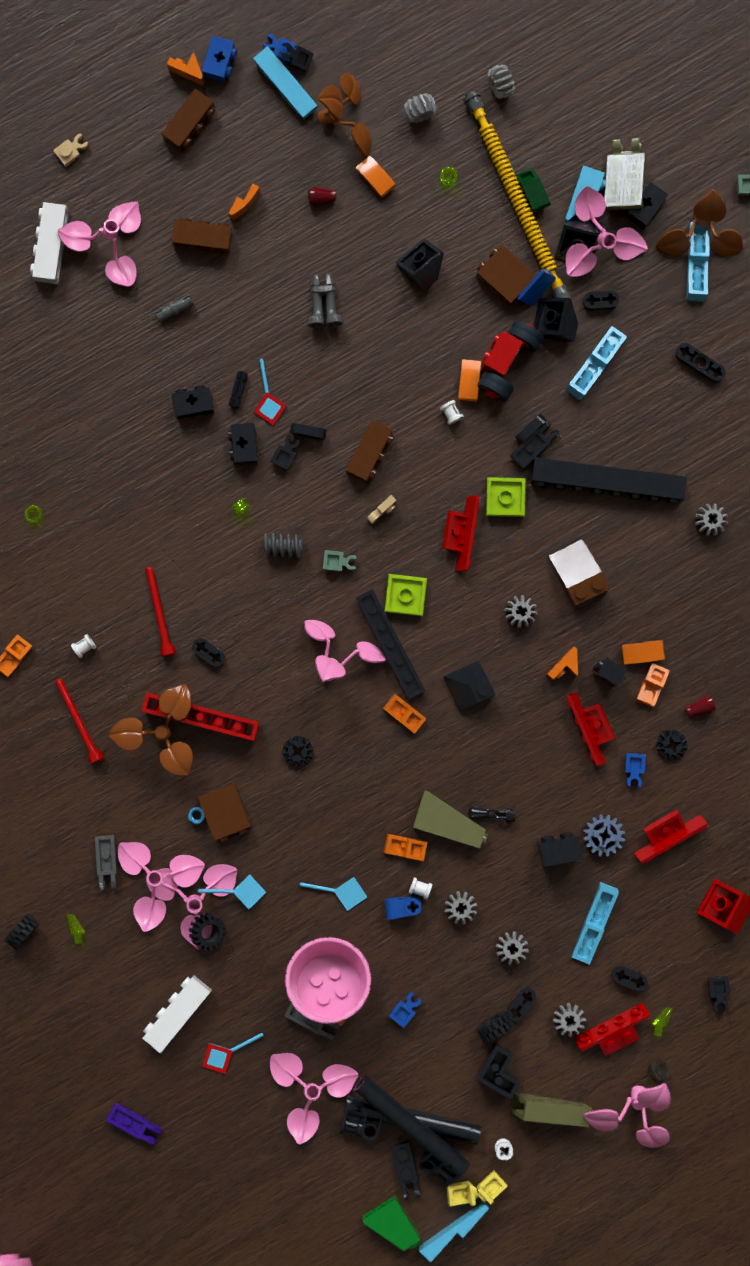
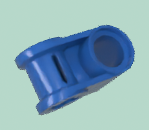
M416 896L395 897L384 900L386 918L388 920L418 915L422 908V902ZM411 901H414L416 905L418 904L416 910L408 907Z

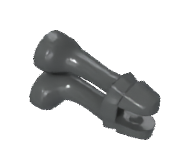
M330 273L326 274L325 282L327 285L319 286L318 274H314L310 286L312 287L311 293L313 296V316L308 318V327H325L322 296L326 297L327 327L332 328L343 325L342 316L336 313L335 281Z

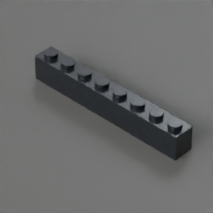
M535 457L530 483H535L536 487L552 485L554 489L565 490V487L573 488L572 491L575 492L592 490V494L598 495L608 492L611 493L610 496L622 497L623 494L630 495L629 498L631 499L647 497L649 501L660 502V499L667 500V503L679 504V502L685 499L687 477Z

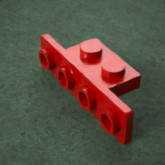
M477 495L467 496L465 513L448 511L442 549L458 552L456 571H468L471 565L470 556L474 546V531L477 527V511L480 508V496Z
M574 692L567 696V703L575 714L576 725L581 728L583 741L590 749L591 760L599 767L606 763L599 745L615 739V735L601 703L583 709L577 693Z
M675 810L643 829L650 844L634 854L641 864L649 862L661 853L667 852L673 846L684 842L692 835L700 833L708 827V824L701 815L684 824L679 812Z
M641 1003L581 1033L574 1039L581 1051L599 1043L604 1056H607L639 1040L634 1025L649 1018L650 1014L644 1004Z

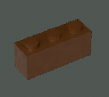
M194 89L162 131L163 140L180 152L184 148L187 149L192 143L193 136L199 134L203 129V123L206 119H210L215 112L214 102L197 89Z
M180 218V220L174 221L172 244L173 247L230 254L233 231L225 223L213 225L208 221L191 222L190 219Z
M371 420L346 469V473L367 483L368 479L372 480L377 471L374 469L377 462L381 463L385 455L383 452L385 446H390L394 438L391 435L392 429Z

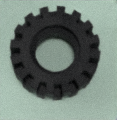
M202 913L200 918L197 916L194 918L196 920L195 923L191 922L190 925L193 927L189 928V932H191L189 938L200 949L212 951L213 947L215 949L219 948L218 943L221 945L224 943L221 939H226V935H224V933H227V929L224 928L226 925L217 916L206 913V915ZM207 925H212L214 928L212 936L204 939L201 934L203 928Z
M26 914L4 941L17 950L40 923L31 915Z
M502 1011L484 1021L476 1030L483 1042L489 1043L505 1034L506 1031H509L514 1023L507 1012Z

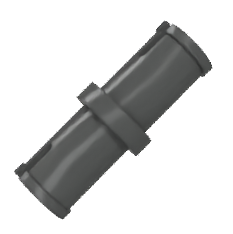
M188 294L176 302H169L170 305L155 311L161 323L174 315H180V312L194 306Z

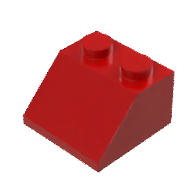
M714 879L697 913L738 935L750 912V897Z

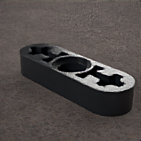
M682 343L676 349L675 356L679 361L708 380L720 382L725 377L726 370L721 364L690 344ZM686 348L688 350L687 354L692 356L693 353H695L696 356L690 362L688 360L691 357H689L688 355H685L684 357L681 356L682 352L680 351V349L684 350ZM703 358L706 363L705 367H697L695 360ZM709 364H712L710 369L707 372H705ZM716 369H719V370H720V371H719V374L721 375V377H720V376L714 377V376H713V374H714L713 371H715Z

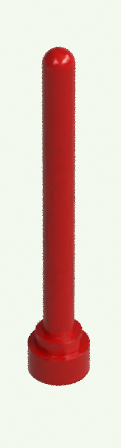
M148 566L146 568V575L162 641L160 654L161 657L176 654L175 646H172V643L169 641L153 568Z
M57 679L56 685L89 751L87 753L89 757L87 758L92 765L103 760L104 755L102 751L95 748L63 680Z

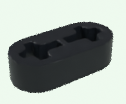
M611 290L588 292L583 297L582 304L585 309L590 311L609 310L616 307L619 302V296ZM608 296H611L612 299H615L612 302V304H609L608 301L602 300L607 299ZM589 297H592L593 300H599L594 302L593 306L590 305V302H586Z
M540 413L515 438L520 444L524 443L547 419Z
M298 423L291 424L290 434L317 440H325L326 429Z
M203 638L196 639L193 642V651L214 667H220L224 664V653ZM205 642L204 647L209 651L207 653L203 650L198 652L197 643L202 644ZM212 652L214 655H218L219 653L221 655V662L213 663V658L209 654Z
M620 965L612 970V979L620 985L636 991H643L648 985V980L642 973ZM621 970H623V973L628 976V979L621 977L620 980H618L616 972H620ZM641 977L643 985L639 984L636 987V983L631 981V978L639 979Z
M529 987L522 988L509 1004L507 1014L512 1021L517 1022L523 1019L535 1003L536 994L533 989ZM524 992H525L526 994L529 993V992H531L530 996H531L532 999H531V1000H528V999H527V1000L522 1004L521 1002H522L523 999H524V997H523L522 994H523ZM521 1005V1008L519 1009L520 1015H515L514 1017L511 1016V1009H517V1007Z

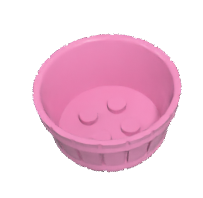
M331 937L310 941L293 955L287 967L285 983L289 999L302 1015L320 1023L343 1021L361 1008L369 994L371 975L368 963L362 953L347 941Z

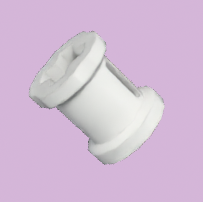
M455 400L440 407L441 411H444L449 425L464 417L455 406Z
M88 634L84 635L85 638L76 644H71L72 649L79 658H82L83 654L89 650L97 648Z
M414 877L408 894L414 893L427 900L432 883L426 884Z
M500 1139L496 1142L495 1151L498 1158L509 1160L513 1156V1147L510 1141ZM500 1147H504V1148L507 1147V1150H508V1151H507V1152H504V1151L501 1152Z

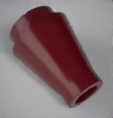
M315 186L308 189L309 204L319 205L336 201V190Z
M704 695L687 706L686 709L691 718L712 713L713 710H716L711 696L706 697Z

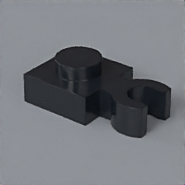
M282 43V46L287 48V53L279 52L278 55L281 58H290L288 64L304 72L308 71L314 53L298 45L293 49L291 44Z
M291 435L286 437L285 447L279 445L271 459V463L288 471L297 455L293 452V449H296L300 444L298 439L295 444H290Z
M728 976L707 977L709 997H715L712 1005L713 1009L718 1011V1004L723 1003L724 1010H728L729 1005L724 998L730 996Z

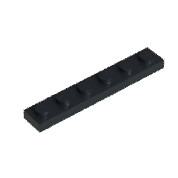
M373 589L356 597L408 700L425 692L424 686Z

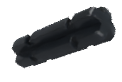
M244 371L237 372V381L235 380L231 394L232 398L229 401L230 407L239 408L240 399L245 387L244 381L247 380L248 376Z

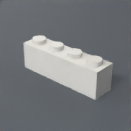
M43 202V207L39 209V219L41 221L40 227L37 226L36 238H38L37 245H34L33 248L35 262L31 264L30 274L35 281L58 284L64 244L59 238L57 231L67 225L69 210L66 205Z
M195 975L191 979L189 977L185 979L180 985L183 988L179 994L175 992L168 1000L171 1004L167 1009L162 1007L156 1015L158 1020L154 1024L150 1022L143 1031L146 1033L143 1039L159 1053L163 1051L212 990Z

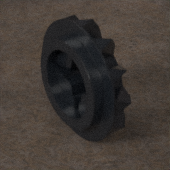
M667 730L657 739L658 753L664 759L678 760L684 756L687 750V740L681 732ZM670 738L673 742L680 743L675 746L674 751H672V748H665V746L670 744Z
M295 736L285 742L282 754L288 764L294 767H301L311 760L313 747L306 738ZM292 745L297 748L305 746L301 751L303 759L298 755L291 757L294 753Z

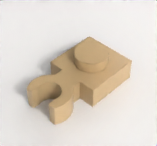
M81 134L75 136L74 142L71 143L67 139L53 150L65 167L80 157L79 150H85L89 147L87 141L84 144H79V141L83 139Z
M390 495L367 519L373 524L385 512L387 514L391 513L396 508L394 505L396 499Z

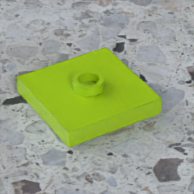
M487 477L486 516L525 517L526 478Z
M389 574L385 612L423 617L427 578Z

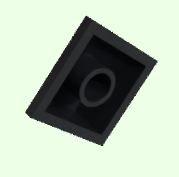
M576 220L564 223L555 258L565 260L567 251L575 244H584L588 249L598 245L597 239L601 231L592 220Z
M424 238L398 259L396 264L410 281L424 292L438 280L444 253Z
M570 298L539 299L533 326L544 338L559 342L575 341L578 320Z
M479 661L443 676L459 711L496 695Z

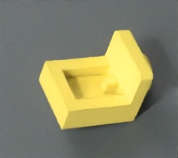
M493 1170L477 1185L478 1196L484 1203L488 1201L492 1204L494 1202L493 1199L507 1187V1184Z
M469 1181L449 1185L447 1187L449 1206L469 1203L471 1206H475V1199L478 1198L476 1187Z

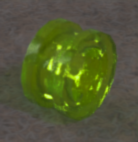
M450 166L443 168L440 174L441 182L446 186L453 185L457 180V171ZM445 173H452L453 179L451 180L450 178H448L446 180Z
M244 497L233 504L231 508L236 510V515H239L248 509L250 504L246 503Z
M31 505L26 508L24 515L31 523H39L43 519L44 514L41 508ZM37 509L38 517L31 519L30 512H34Z

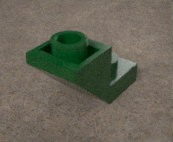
M533 168L515 175L533 213L551 205L540 177Z

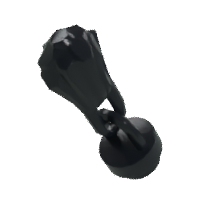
M472 805L468 810V815L472 819L498 818L505 819L507 823L515 821V810L512 807H506V810H496Z

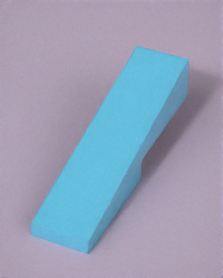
M268 46L253 58L258 69L279 90L280 95L303 119L318 108L317 104Z
M690 222L689 231L691 229L693 222ZM696 225L691 238H689L686 300L705 301L708 295L709 226L702 228Z
M611 326L568 385L566 391L581 401L627 336Z
M602 882L599 883L572 953V958L590 965L603 935L605 924L619 894L617 888Z
M481 1202L421 1244L419 1252L432 1262L456 1233L463 1238L489 1209L488 1203Z

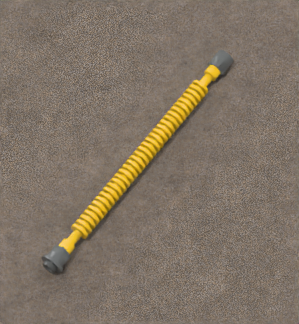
M471 91L465 95L466 98L463 102L467 104L471 114L474 115L481 125L479 129L481 137L505 186L509 199H512L513 208H515L519 221H522L521 225L523 230H525L529 243H532V250L536 252L535 256L537 261H539V265H542L541 269H548L556 277V280L551 284L554 298L571 299L565 284L563 285L561 279H558L555 269H557V265H554L555 261L550 256L551 252L547 247V243H544L543 234H540L541 230L537 225L533 212H530L531 208L527 203L523 190H521L513 168H511L509 159H507V155L503 150L504 148L501 146L495 128H493V124H488L485 118L486 113L480 98L481 93Z

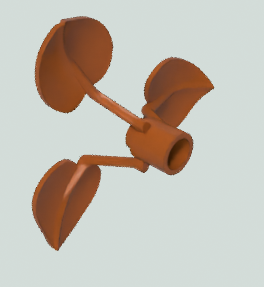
M344 73L340 78V87L346 98L342 101V94L335 85L327 86L317 98L327 108L319 111L318 119L323 126L331 123L334 126H353L351 128L352 138L364 157H367L371 148V134L366 125L362 122L356 124L355 122L338 121L343 115V105L350 100L353 105H356L361 99V89L357 80L350 73Z
M714 189L695 204L693 211L696 219L693 220L688 235L682 229H674L663 235L656 244L659 250L669 255H682L689 250L690 241L688 239L691 238L695 226L699 225L702 228L710 226L711 232L715 237L710 242L711 250L721 256H730L743 249L742 237L737 231L726 229L721 231L719 235L715 232L712 221L718 222L725 217L726 205L722 197Z
M186 685L173 687L162 693L159 699V707L168 716L166 724L158 726L155 731H142L143 724L136 718H125L116 723L111 729L109 737L124 750H135L140 747L143 742L142 735H155L157 739L165 740L168 749H164L160 753L162 766L176 775L186 776L190 774L193 760L191 748L183 742H175L171 746L169 740L172 735V730L169 727L171 716L181 720L188 715L191 709V695Z

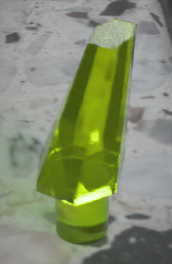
M67 914L71 934H74V943L80 944L82 943V934L85 931L75 915Z
M664 1008L652 1023L655 1026L654 1035L662 1036L663 1027H667L673 1008Z

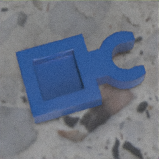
M268 34L267 37L272 43H263L264 49L268 46L270 50H274L273 53L278 59L289 63L290 58H281L278 55L279 52L287 53V48L283 47L282 43L291 44L293 49L296 44L281 37L280 41H277L274 35Z
M626 753L625 772L630 773L626 780L627 786H631V780L636 779L637 787H641L642 780L639 777V773L645 774L646 754Z
M412 991L407 995L406 1003L400 1000L389 1014V1017L403 1028L416 1013L412 1008L420 1005L422 1001L419 998L416 1002H412L411 997L414 994Z

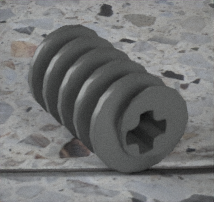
M265 533L264 551L266 556L270 557L273 552L274 557H278L280 552L282 558H285L287 553L290 558H293L294 553H296L297 559H300L303 553V535L301 540L298 539L297 534H295L293 539H291L290 534H287L286 538L283 539L282 533H280L278 539H276L274 533H272L270 538Z

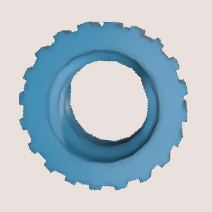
M194 807L188 813L189 820L194 824H200L205 820V815L200 807ZM195 811H199L201 813V818L199 820L193 818V813Z

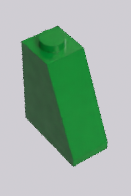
M396 1195L362 1216V1221L366 1226L403 1251L414 1249L419 1245V1241H421L420 1234Z

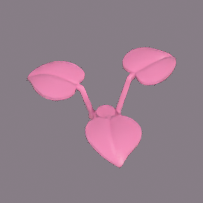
M589 186L584 187L578 194L575 201V213L581 221L591 219L601 233L598 236V245L588 249L584 244H575L569 248L565 258L568 276H581L590 272L597 262L596 255L591 251L601 249L602 247L607 249L613 248L614 254L622 260H630L648 250L644 239L634 229L621 228L615 236L612 233L606 232L595 220V217H600L604 213L606 202L598 191Z
M128 202L113 208L103 228H99V231L91 236L90 227L81 221L68 223L58 229L57 232L63 244L77 252L88 250L90 248V240H94L101 233L106 239L112 240L115 260H111L106 264L105 274L115 284L125 287L133 285L136 279L135 263L128 256H122L118 259L116 237L119 229L123 233H133L139 228L141 217L138 202Z
M318 620L304 621L305 630L310 637L318 641H326L325 655L318 656L315 661L322 682L344 677L346 671L343 666L356 654H359L361 659L371 663H381L387 660L377 646L363 641L357 643L356 647L358 650L353 651L340 664L336 659L328 657L330 639L335 638L333 629L326 623Z
M139 842L119 843L118 858L124 871L131 875H137L143 868L148 874L147 882L152 886V898L142 897L134 905V916L142 931H149L158 926L166 914L164 901L155 900L156 887L160 886L164 878L173 876L174 882L179 886L189 887L199 879L205 867V864L200 859L190 855L176 856L170 862L172 872L162 874L155 870L149 871L145 866L151 859L150 850L146 845Z
M226 864L210 867L203 876L204 882L208 885L205 889L233 890L236 883L237 869ZM169 868L157 870L162 874L172 872ZM146 876L147 886H148L149 890L152 892V889H151L152 886L147 882V876ZM173 876L165 877L163 883L156 887L155 897L168 901L173 899L176 891L187 902L188 911L194 913V915H188L183 919L181 933L187 941L199 950L200 948L189 938V934H191L189 928L193 927L190 925L191 922H196L194 919L196 916L200 918L198 912L202 909V900L206 893H202L200 896L191 895L186 897L177 888L179 885L174 882ZM213 893V894L216 895V896H226V895H228L229 893ZM207 925L203 928L201 934L204 939L210 938L213 930L212 925Z
M292 1053L273 1054L270 1058L271 1074L279 1085L288 1087L292 1085L295 1079L304 1087V1095L308 1098L305 1109L296 1108L289 1113L287 1118V1127L298 1144H302L308 1141L319 1127L318 1113L313 1110L308 1111L312 1100H316L320 1096V1090L326 1086L328 1093L334 1097L347 1095L358 1078V1073L348 1066L335 1064L324 1070L322 1076L325 1083L320 1086L314 1083L305 1084L297 1077L303 1070L302 1061L298 1056Z
M665 1083L648 1089L643 1086H634L631 1089V1097L627 1098V1103L619 1117L618 1113L613 1110H598L584 1113V1118L595 1129L612 1131L618 1127V1122L622 1121L631 1104L634 1109L642 1110L644 1129L636 1132V1138L640 1144L650 1148H657L666 1145L670 1139V1135L665 1128L659 1126L648 1128L645 1108L648 1107L653 1111H662L669 1107L670 1093Z

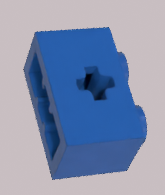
M212 36L202 69L203 78L226 83V79L230 78L232 73L231 62L232 60L235 61L237 56L234 41Z

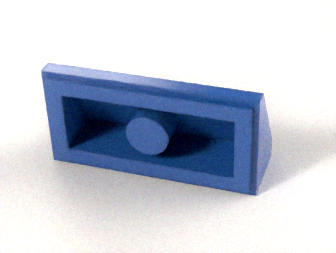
M542 269L519 294L517 299L530 306L534 305L556 280V277L548 269Z

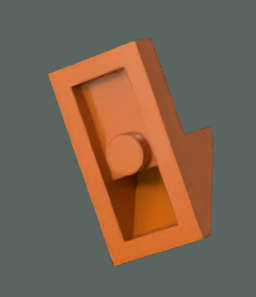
M194 52L187 65L179 58H169L167 67L170 72L203 86V75Z
M575 646L546 674L551 680L555 677L559 679L566 672L564 670L565 667L575 677L578 676V658Z

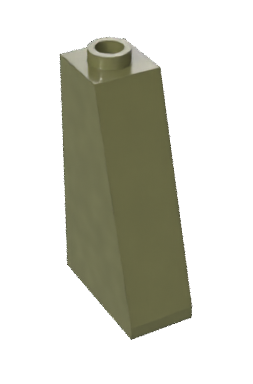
M424 790L413 828L480 848L481 844L485 845L488 834H485L486 830L430 792Z
M515 1092L512 1097L510 1112L524 1121L589 1127L588 1121L584 1118V1113L592 1112V1107L580 1102Z

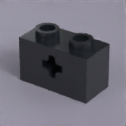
M649 182L647 186H644L643 204L647 202L648 205L643 207V209H626L629 211L626 218L645 230L669 194L652 182Z
M205 385L196 386L194 390L190 391L179 389L171 394L177 420L214 413L211 391ZM191 398L195 399V405L190 404Z
M254 423L232 424L231 430H228L229 442L232 441L233 449H230V460H234L235 465L258 463ZM241 440H244L245 443H248L244 445V448H241L240 445H238L241 444Z
M607 657L597 661L593 668L595 671L593 676L615 687L619 685L627 669Z

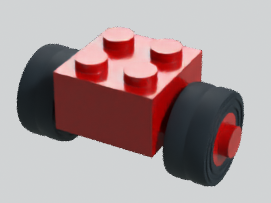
M514 321L508 333L503 331L501 335H496L491 345L492 351L487 350L482 359L481 365H483L482 372L484 374L477 385L486 396L502 402L508 401L514 387L504 379L521 347L536 352L543 341V335L534 326L521 321Z

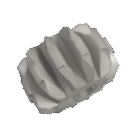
M503 64L494 66L488 72V81L492 92L499 99L510 96L515 90L513 76L508 67Z
M427 93L413 96L412 99H408L407 103L404 104L406 117L413 123L427 120L437 112L434 98L431 94Z
M709 504L705 505V509L699 508L701 514L695 515V518L700 520L695 525L702 526L699 532L706 529V536H709L711 532L714 536L718 534V531L723 532L724 528L722 525L726 526L728 524L727 521L723 520L728 515L721 514L724 508L721 507L717 510V504H713L712 508ZM713 516L715 519L710 524L708 520Z
M524 595L520 597V602L516 596L513 597L514 603L511 601L507 602L512 608H505L504 610L505 612H511V614L505 617L506 619L513 618L510 625L518 621L517 628H521L522 622L525 627H528L527 619L533 623L535 620L530 615H537L536 611H531V609L536 607V604L529 606L532 599L529 598L524 602ZM517 607L525 609L526 612L523 613L525 616L522 617L521 614H516V611H518Z
M457 891L456 899L453 895L449 896L453 901L452 903L449 901L445 902L447 906H451V908L445 909V913L452 912L448 919L451 920L455 917V924H458L459 918H461L462 924H466V917L470 921L473 920L469 915L470 913L477 914V911L471 909L477 907V903L470 904L474 897L470 896L466 899L467 892H464L463 897H461L460 892ZM459 903H462L463 906L466 905L462 913L459 910L456 911Z
M506 932L505 936L507 939L498 938L502 944H496V948L502 950L497 951L496 954L497 956L503 955L501 958L502 962L508 958L509 965H512L513 959H515L516 964H519V956L523 960L526 959L522 952H529L527 948H522L528 942H521L523 939L522 934L516 939V932H512V937ZM514 943L517 950H513L514 952L510 953L507 947L508 945L511 947L510 944Z
M567 1003V1009L560 1005L559 1008L562 1012H554L559 1017L553 1018V1022L558 1023L555 1029H561V1035H565L567 1031L569 1037H572V1031L579 1035L580 1033L577 1028H585L580 1023L586 1021L585 1017H580L584 1014V1011H577L578 1005L576 1004L572 1009L570 1003ZM567 1016L569 1018L570 1016H572V1019L574 1021L572 1023L569 1022V1024H567L565 1018Z

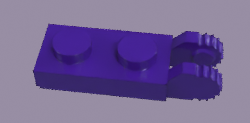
M117 1102L106 1119L107 1122L138 1139L141 1138L153 1145L157 1140L153 1136L144 1133L146 1127L158 1134L162 1132L161 1127Z

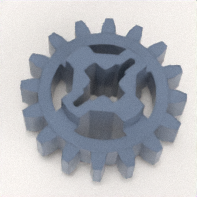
M599 814L598 820L592 817L593 823L587 822L586 825L589 828L583 829V832L587 833L583 840H588L585 846H592L590 851L592 853L598 850V856H601L603 852L606 856H609V851L615 854L616 847L622 848L619 842L625 841L621 837L625 831L619 829L622 827V824H616L617 818L615 817L610 820V815H606L605 819H603V816ZM602 823L600 828L597 830L593 829L597 824ZM610 824L615 828L616 834H613L610 830ZM606 830L605 833L608 834V838L602 840L599 834ZM591 836L597 839V846L593 843ZM615 841L610 847L605 848L607 843Z

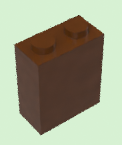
M502 245L500 249L496 247L489 255L491 258L487 262L483 261L478 266L476 277L510 307L517 300L519 294L534 279L536 274Z
M235 783L198 797L214 841L219 839L220 842L231 839L230 834L237 832L238 835L249 831L248 827L252 825Z

